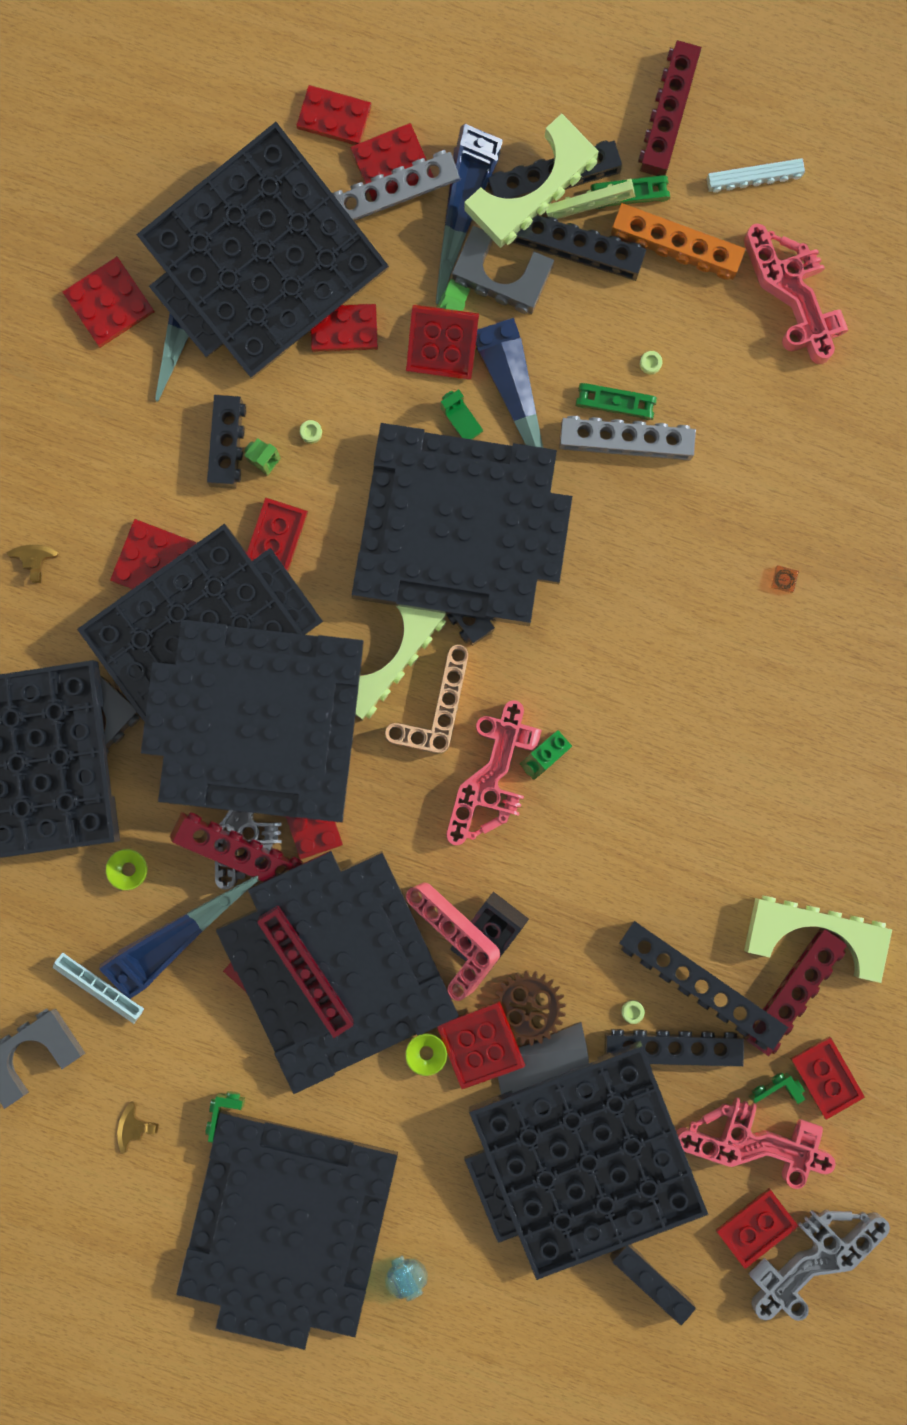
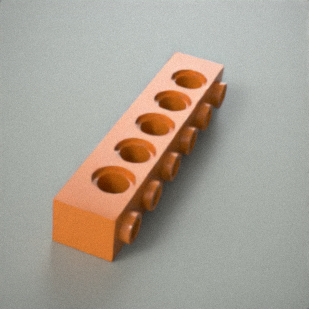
M621 203L610 234L618 237L622 242L638 243L642 248L653 250L659 256H669L675 258L681 264L694 265L702 272L710 271L716 273L719 278L725 280L734 279L746 249ZM637 225L641 231L635 232L631 229V226ZM658 233L662 238L654 239L651 234ZM672 241H680L682 246L676 247L672 244ZM699 248L703 254H695L692 249ZM718 255L722 257L723 262L715 261L713 256Z

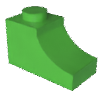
M450 279L436 308L463 311L465 301L471 289Z
M258 438L255 442L251 441L244 451L246 453L244 455L246 460L267 476L281 459L277 448L270 443H264Z

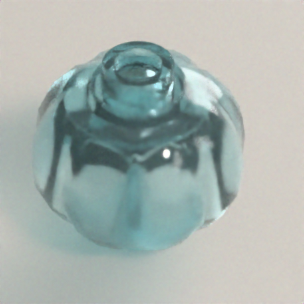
M403 1255L392 1260V1266L385 1277V1285L388 1292L397 1299L406 1298L407 1302L422 1295V1288L427 1285L428 1272L423 1263L416 1259H405Z

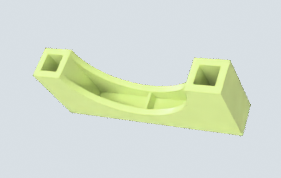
M563 114L546 127L545 138L553 150L554 167L548 179L537 190L523 197L504 199L493 196L479 188L464 203V211L500 248L505 244L509 245L517 237L516 234L521 229L526 230L532 224V219L537 214L542 215L549 208L548 204L554 199L556 201L560 199L569 185L574 186L580 180L581 174L585 170L590 171L598 162L597 156L599 151Z
M396 606L404 621L403 641L390 663L377 672L360 676L356 715L364 720L366 717L368 719L372 717L377 710L375 705L378 701H384L391 692L389 690L390 686L394 682L398 684L405 675L402 672L407 665L411 667L419 657L417 652L421 647L426 649L433 640L430 637L435 630L439 632L447 621L444 620L446 613Z
M762 895V900L755 898L744 948L745 952L771 957L773 948L787 933L802 927H822L839 936L849 948L854 961L855 977L879 983L882 982L892 929L885 928L886 923L872 920L871 925L863 923L864 918L850 915L849 920L841 918L842 913L828 910L827 915L819 913L820 908L806 905L805 910L797 908L798 903L784 900L783 905L775 903L776 898Z

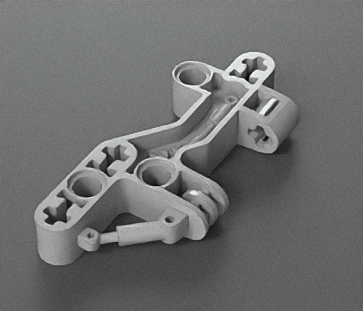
M230 810L219 824L223 827L222 830H225V827H227L228 831L234 830L242 835L245 828H253L255 835L252 839L261 842L263 847L268 850L273 847V843H282V840H278V835H281V831H278V826H281V823H257L253 818L254 813ZM258 826H265V831H262V835H265V840H258L260 836ZM218 839L215 842V847H220V843L224 844L225 840ZM238 849L235 851L236 856H238ZM265 857L257 858L255 864H260ZM215 861V881L219 888L230 889L236 885L238 879L246 877V874L228 869V877H232V881L226 885L225 881H221V877L226 874V869L221 870V866H227Z
M811 1210L810 1213L812 1215L809 1218L806 1216L804 1218L806 1221L803 1224L799 1222L798 1225L813 1240L812 1248L797 1252L779 1271L766 1258H763L748 1273L761 1287V1290L753 1297L751 1302L757 1316L762 1320H770L783 1309L794 1320L800 1321L805 1319L809 1312L808 1305L798 1292L814 1276L853 1270L887 1236L890 1230L887 1220L874 1212L869 1214L864 1212L852 1214L850 1211L823 1210L817 1215ZM832 1220H861L844 1238H839L828 1227ZM875 1222L879 1224V1228L877 1229L874 1226ZM867 1230L872 1234L871 1236L866 1233ZM833 1237L832 1243L829 1246H824L825 1238ZM865 1237L864 1244L856 1246L857 1239ZM852 1247L856 1252L853 1253L849 1248ZM843 1255L848 1258L846 1261L842 1260L841 1257ZM770 1295L775 1300L774 1302L769 1298ZM801 1303L799 1310L791 1311L793 1304ZM764 1304L767 1305V1308L764 1310L760 1306Z

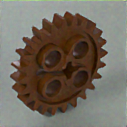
M526 970L524 977H522L517 972L515 973L516 980L511 976L507 978L509 985L503 982L500 984L504 991L497 990L495 993L500 996V999H494L493 1002L497 1003L500 1001L515 1040L518 1037L521 1038V1045H524L526 1040L529 1039L530 1044L534 1045L537 1038L541 1044L543 1043V1036L551 1039L550 1031L558 1032L555 1024L561 1026L563 1024L559 1017L566 1016L565 1012L560 1011V1008L566 1007L565 1003H560L564 994L557 995L556 992L560 989V986L553 988L551 985L554 979L546 982V974L538 978L537 971H534L533 975L530 976L528 970ZM517 988L525 991L526 998L524 1000H519L515 997V990ZM538 993L547 995V1004L542 1005L537 1001ZM510 1002L523 1006L530 1002L531 1007L548 1009L549 1013L532 1010L530 1013H527V1008L510 1006ZM512 1011L521 1013V1022H514L511 1019ZM536 1015L541 1016L544 1019V1026H535L533 1017Z

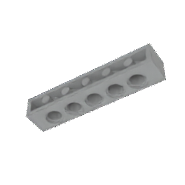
M442 150L433 154L434 158L425 161L424 158L412 162V167L404 169V166L393 169L391 171L392 174L389 176L377 175L371 178L372 182L363 185V182L350 186V191L343 193L342 190H339L332 194L350 217L356 221L460 181V177L452 154ZM432 166H437L440 170L439 175L435 178H431L428 175V170ZM411 174H417L419 177V181L415 186H410L407 182ZM390 182L398 184V190L394 194H389L387 191V186ZM370 190H376L377 198L373 202L367 200V193ZM349 198H355L357 201L356 207L352 210H348L346 206Z
M567 416V418L562 419L559 449L691 460L694 456L696 429H690L688 425H678L676 428L668 427V424L656 423L655 426L646 425V422L634 421L633 424H628L619 419L604 422L601 418L596 417L589 418V420H581L578 416ZM585 429L588 431L589 436L582 438L578 435L577 431ZM600 432H609L611 438L608 440L602 439ZM622 434H631L633 440L630 442L623 440ZM652 435L655 442L647 443L644 440V436ZM666 437H674L677 444L669 445Z

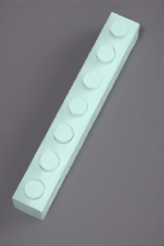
M803 158L709 173L707 176L709 192H719L724 189L732 190L736 187L745 188L748 185L771 184L779 180L784 182L792 178L795 180L800 179L805 173Z
M62 953L55 961L53 969L133 1024L142 1014L143 1007L101 980L66 954Z

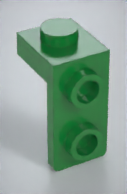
M459 389L455 392L449 391L442 397L441 410L461 438L474 439L483 432L482 427L465 405L464 396Z
M557 730L519 764L525 773L535 780L565 754L572 745Z
M788 1073L775 1075L771 1078L772 1082L766 1086L763 1084L757 1086L752 1090L753 1094L749 1096L750 1100L755 1104L785 1086L794 1102L799 1104L806 1100L802 1094L805 1090L798 1080L794 1081Z
M227 1091V1094L218 1093L215 1099H211L209 1112L213 1113L212 1120L207 1122L205 1135L209 1136L208 1142L213 1143L221 1107L242 1110L244 1107L245 1097H240V1093Z

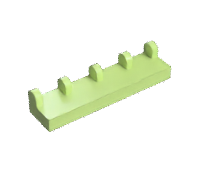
M627 179V182L617 185L609 184L608 187L593 192L589 190L586 191V194L572 198L568 196L565 197V200L555 203L550 202L546 214L548 217L560 219L635 197L632 179Z

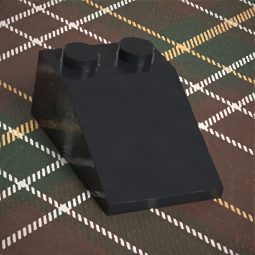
M493 891L470 922L498 947L501 957L523 929L529 918ZM454 946L450 948L451 951L457 954L464 961L468 960Z

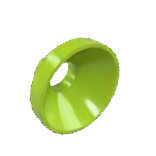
M119 850L107 861L106 876L109 882L117 889H135L144 882L147 876L148 867L146 860L135 850ZM128 862L135 866V873L132 876H126L123 872V866Z
M421 1034L414 1037L406 1049L408 1066L412 1071L422 1076L438 1073L447 1060V1050L443 1041L432 1034ZM425 1046L433 1050V1056L427 1060L420 1056V1050Z

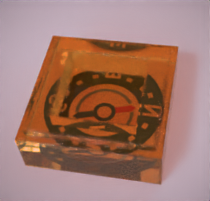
M777 565L771 588L793 593L799 571Z

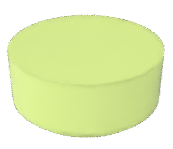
M655 351L644 353L640 359V368L646 374H655L662 366V357Z
M313 420L305 421L300 427L301 438L309 444L318 442L322 437L320 424Z
M630 1000L622 1006L621 1014L625 1021L636 1024L644 1018L645 1011L639 1002Z

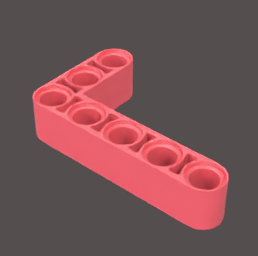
M420 883L407 891L406 900L413 909L468 959L448 986V994L453 1000H463L476 990L500 957V951L490 939L428 883Z

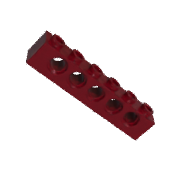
M677 40L675 47H670L666 60L670 62L669 69L664 68L661 81L665 83L663 89L658 88L655 99L656 102H659L658 108H653L649 122L653 123L651 130L647 129L644 142L647 143L646 150L641 149L638 163H642L640 172L654 176H666L702 49L701 46ZM676 66H682L685 70H678ZM670 86H676L679 90L673 91L670 89ZM669 106L673 111H666L664 107ZM658 127H665L668 131L662 132ZM659 147L662 152H655L652 148Z
M181 812L170 834L172 843L251 877L258 876V879L263 882L303 864V861L291 856L289 859L283 856V853L275 848L270 850L264 848L263 844L257 840H245L242 838V834L231 830L230 833L222 830L223 827L216 822L210 821V823H206L201 820L202 817L192 812H189V814ZM198 830H203V831H205V832H204V835H203L202 837H200V838H194V837H193V835H194V833H195L196 831H198ZM218 839L225 840V843L222 846H214V843ZM245 848V852L242 855H235L237 849ZM265 857V861L262 864H255L257 858ZM278 866H285L284 871L281 873L275 872Z
M277 905L260 916L257 923L333 1038L352 1027V1016L280 907Z
M819 928L763 1008L764 1011L788 1027L784 1033L786 1036L792 1031L794 1027L792 1023L796 1017H801L806 1011L808 1000L810 998L813 999L820 990L818 986L822 980H827L832 974L834 963L836 961L839 962L846 953L844 949L847 945L826 929ZM822 950H825L827 953V958L824 962L818 960V953ZM812 968L814 977L807 981L805 979V972ZM799 987L801 989V996L793 999L792 990ZM782 1006L788 1007V1014L785 1017L779 1016V1009ZM762 1020L755 1021L753 1024L754 1032L758 1034L764 1032L766 1028L765 1023ZM750 1034L747 1037L743 1036V1039L768 1057L771 1053L775 1054L781 1046L779 1041L774 1050L768 1047L765 1051L754 1043L756 1038Z

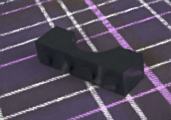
M627 1245L613 1251L610 1255L612 1263L680 1326L697 1309L693 1301L676 1285H673L664 1278L634 1246Z

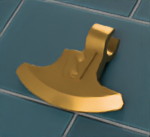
M25 545L7 552L9 558L22 560V568L30 570V581L32 583L42 582L41 569L43 561L49 558H57L59 554L54 549L43 545Z
M133 1101L125 1108L119 1120L117 1140L121 1154L128 1151V1145L132 1140H141L143 1132L152 1135L158 1133V1123L142 1121L136 1117L137 1104Z

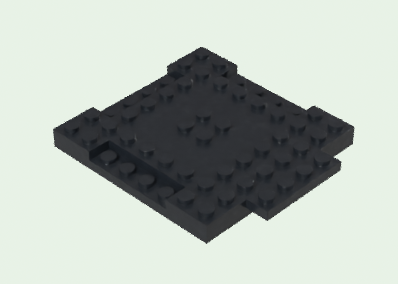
M274 122L136 234L165 271L162 276L149 285L150 289L206 358L224 344L251 379L283 355L288 348L350 298L356 296L389 269L386 261L277 122Z
M380 423L369 499L352 589V599L530 627L537 581L559 585L573 496L551 493L557 450L513 443L512 446L427 433L425 429Z
M223 524L77 630L145 723L152 662L176 664L181 619L306 635L324 621L271 548L252 561L229 527Z
M181 619L176 664L152 662L141 754L164 756L158 802L343 823L364 640L232 627L226 624Z
M91 660L0 674V858L120 842L115 796H112L101 711L104 703L99 662Z
M328 851L248 889V892L256 909L216 929L235 972L237 971L275 1051V1057L293 1094L334 1076L336 1072L416 1034L419 1036L459 1017L457 1009L448 994V990L383 851L377 852L341 870L332 851ZM277 905L353 1018V1026L333 1038L257 923L260 916Z
M641 1041L598 1057L597 1061L519 1091L512 1092L511 1090L469 1106L470 1116L484 1149L465 1156L464 1160L497 1242L500 1243L519 1236L536 1280L709 1215Z
M222 1110L209 1156L210 1160L176 1295L220 1305L215 1329L303 1350L306 1349L311 1327L355 1338L398 1151Z

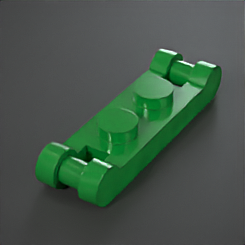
M668 176L632 179L635 197L594 209L621 205V203L634 204L668 201L671 199L670 191L667 190V185L669 184ZM627 180L595 183L590 186V190L593 192L606 188L609 184L617 185L627 182ZM653 186H657L659 191L653 192Z
M588 383L579 384L578 391L580 394L575 404L579 408H591L639 417L644 420H653L654 418L653 406L657 402V397ZM589 393L595 394L594 400L588 399ZM639 402L645 404L644 409L638 408Z

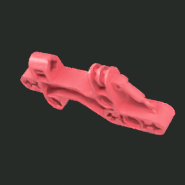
M761 224L752 225L744 238V244L759 284L764 290L789 305L798 323L788 329L782 339V345L788 351H796L807 347L812 361L816 364H824L835 350L832 339L848 332V328L840 309L822 314L813 289L803 282V279L814 276L825 269L824 265L819 264L821 263V258H817L819 251L817 249L810 251L804 243L800 244L785 236L781 238L775 235L773 231L768 232ZM771 240L779 241L780 245L796 251L797 255L785 260H779ZM759 254L766 255L768 260H761ZM787 267L794 268L796 274L789 273ZM789 335L797 336L799 342L791 341Z
M512 700L505 705L501 720L484 716L476 723L477 733L484 738L495 740L489 763L459 787L447 830V839L453 845L464 843L466 838L474 840L479 834L483 832L486 834L506 823L510 814L517 816L520 814L517 812V808H521L519 801L524 799V796L501 790L498 786V781L508 772L514 747L534 751L538 746L542 730L521 724L524 708L518 701ZM513 705L517 706L516 710L519 711V714H515L513 722H517V725L511 722H504V718L506 720L510 718V712L507 711V708L511 709ZM489 721L492 724V730L488 733L482 732L480 730V723ZM531 733V737H530V740H529V744H527L528 738H529V734ZM468 785L472 786V791H475V794L470 795L468 802H473L472 807L466 803H458L459 799L464 801L465 793L462 792V789H466ZM488 791L496 794V801L493 804H488L484 801V794ZM500 793L507 795L506 800L503 799L502 803H505L504 808L497 807L500 801ZM477 805L499 811V816L483 824L481 829L469 832L473 812ZM460 807H465L469 811V816L465 820H460L456 816V811ZM453 820L458 823H467L466 828L461 826L460 833L463 834V838H459L457 842L453 841V837L450 836L451 831L455 832L457 825H452Z
M737 1097L732 1105L722 1104L719 1108L702 1116L703 1119L691 1122L689 1128L683 1127L676 1131L684 1152L725 1166L734 1167L764 1156L783 1160L785 1163L782 1170V1178L793 1189H800L806 1184L810 1170L821 1174H830L836 1164L835 1159L828 1152L818 1148L822 1137V1126L799 1119L791 1139L767 1130L751 1133L756 1113V1104L748 1105L747 1101L741 1103ZM723 1115L728 1116L723 1134L719 1138L697 1131L698 1126L703 1123L708 1124ZM736 1116H738L739 1120H743L745 1118L744 1124L735 1120ZM736 1127H740V1136L736 1138L731 1137V1131ZM688 1135L692 1141L696 1142V1146L689 1141H686L684 1144L681 1139L686 1138ZM706 1142L713 1143V1148L709 1152L702 1150V1146ZM719 1149L727 1153L732 1151L734 1155L727 1158L723 1153L719 1152ZM815 1157L819 1160L826 1159L827 1162L826 1164L822 1163L820 1165L816 1160H813V1158ZM792 1172H799V1177L796 1181L789 1180Z

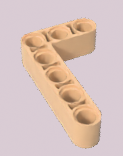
M452 646L448 652L432 730L393 723L385 731L386 738L390 743L439 754L448 750L468 660V651L464 646ZM456 650L462 651L465 655L464 659L460 662L452 659V653ZM449 673H458L460 680L457 683H450L447 680ZM445 694H452L455 697V702L452 705L443 703L442 698ZM446 715L450 718L451 723L447 727H441L438 724V718ZM399 728L402 731L401 738L398 740L391 739L389 736L390 730ZM416 732L422 733L424 736V741L419 745L411 741L412 735ZM442 737L445 739L446 745L443 749H436L433 746L435 738Z

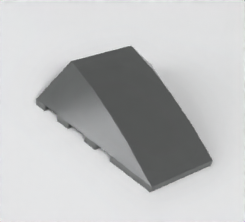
M582 1022L552 1034L551 1039L543 1038V1043L541 1044L536 1040L534 1045L528 1044L519 1047L525 1067L498 1077L500 1094L511 1090L512 1092L519 1091L589 1064Z

